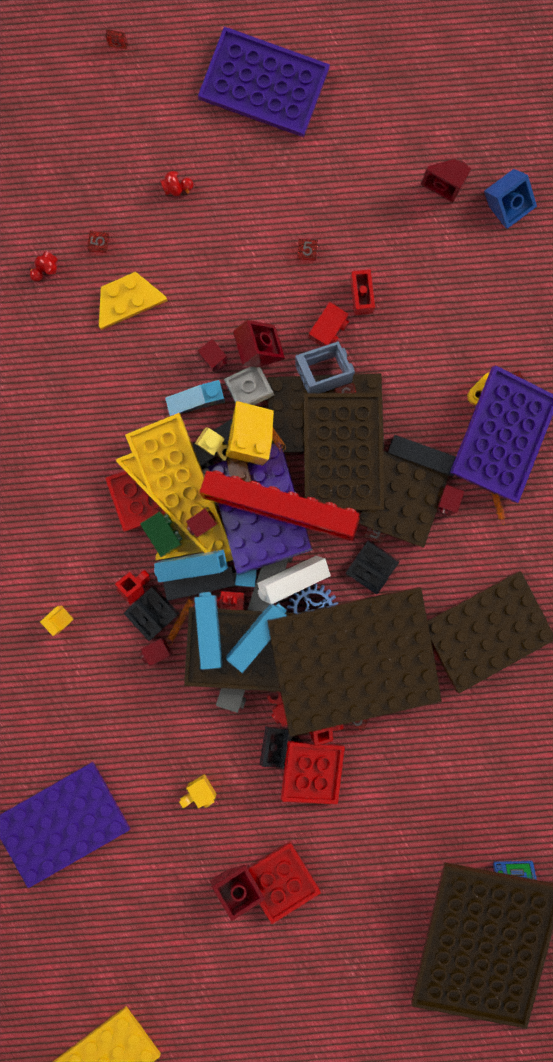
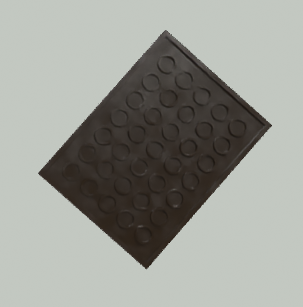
M421 587L267 620L290 736L442 702Z
M444 862L411 1000L412 1007L527 1029L553 933V883Z

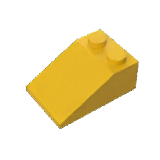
M236 401L225 457L263 466L269 460L271 450L273 410Z

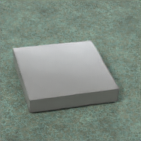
M250 366L224 379L235 403L239 401L255 405L274 396L260 367Z

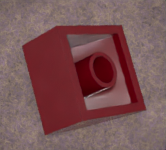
M456 159L430 165L425 171L421 185L453 203L472 168L468 167V164L464 161Z
M246 320L233 331L242 365L260 367L285 359L275 325Z
M246 865L228 869L210 880L212 889L231 921L265 900Z

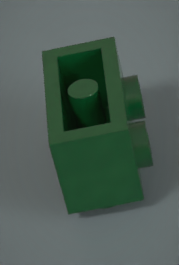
M159 511L140 523L160 557H164L182 546L181 540L183 538L177 529L175 531L172 529L170 524L173 522L168 514H163Z

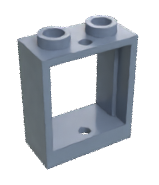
M339 341L295 356V366L307 393H322L352 383L355 370L352 363L348 362L346 350L344 347L341 348ZM335 357L342 374L316 382L309 366Z

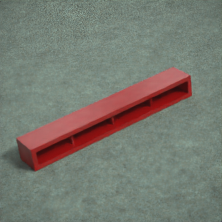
M213 470V472L206 471L199 491L202 499L352 542L360 519V513H357L352 508H338L334 503L326 502L324 504L318 502L313 497H307L306 499L299 497L295 492H281L277 487L269 486L267 488L261 486L256 481L246 482L238 476L228 477L216 470Z

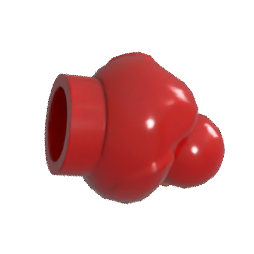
M170 171L165 175V179L160 182L166 195L179 196L182 190L189 194L194 185L193 181L190 178H184L180 183L177 177L178 172Z
M44 251L42 256L35 258L36 268L30 270L31 279L33 281H40L43 278V272L48 275L55 274L57 272L56 262L58 259L51 253Z

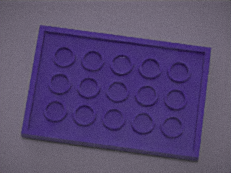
M224 26L199 91L198 99L304 137L329 72L330 64Z
M496 365L492 366L450 473L507 500L519 503L553 416V394Z
M280 441L276 444H271L269 460L263 466L248 462L252 481H256L261 486L267 488L269 486L277 487L281 492H295ZM227 460L209 467L210 472L216 470L230 477ZM218 503L236 572L239 575L313 550L307 529L304 527Z
M94 762L87 764L0 814V839L27 888L32 887L130 830L126 819Z

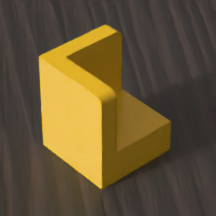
M60 605L54 608L40 623L52 636H55L73 621V617Z

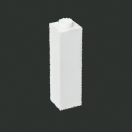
M314 556L258 582L259 597L261 600L273 604L330 577L326 559Z

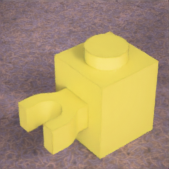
M205 428L194 444L210 455H215L217 452L222 460L225 461L227 459L222 454V451L227 449L228 446L222 444L225 439L210 428Z

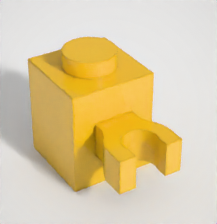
M204 774L188 784L187 790L189 794L181 797L179 801L182 808L188 806L193 801L198 809L202 806L206 808L215 802L216 792Z

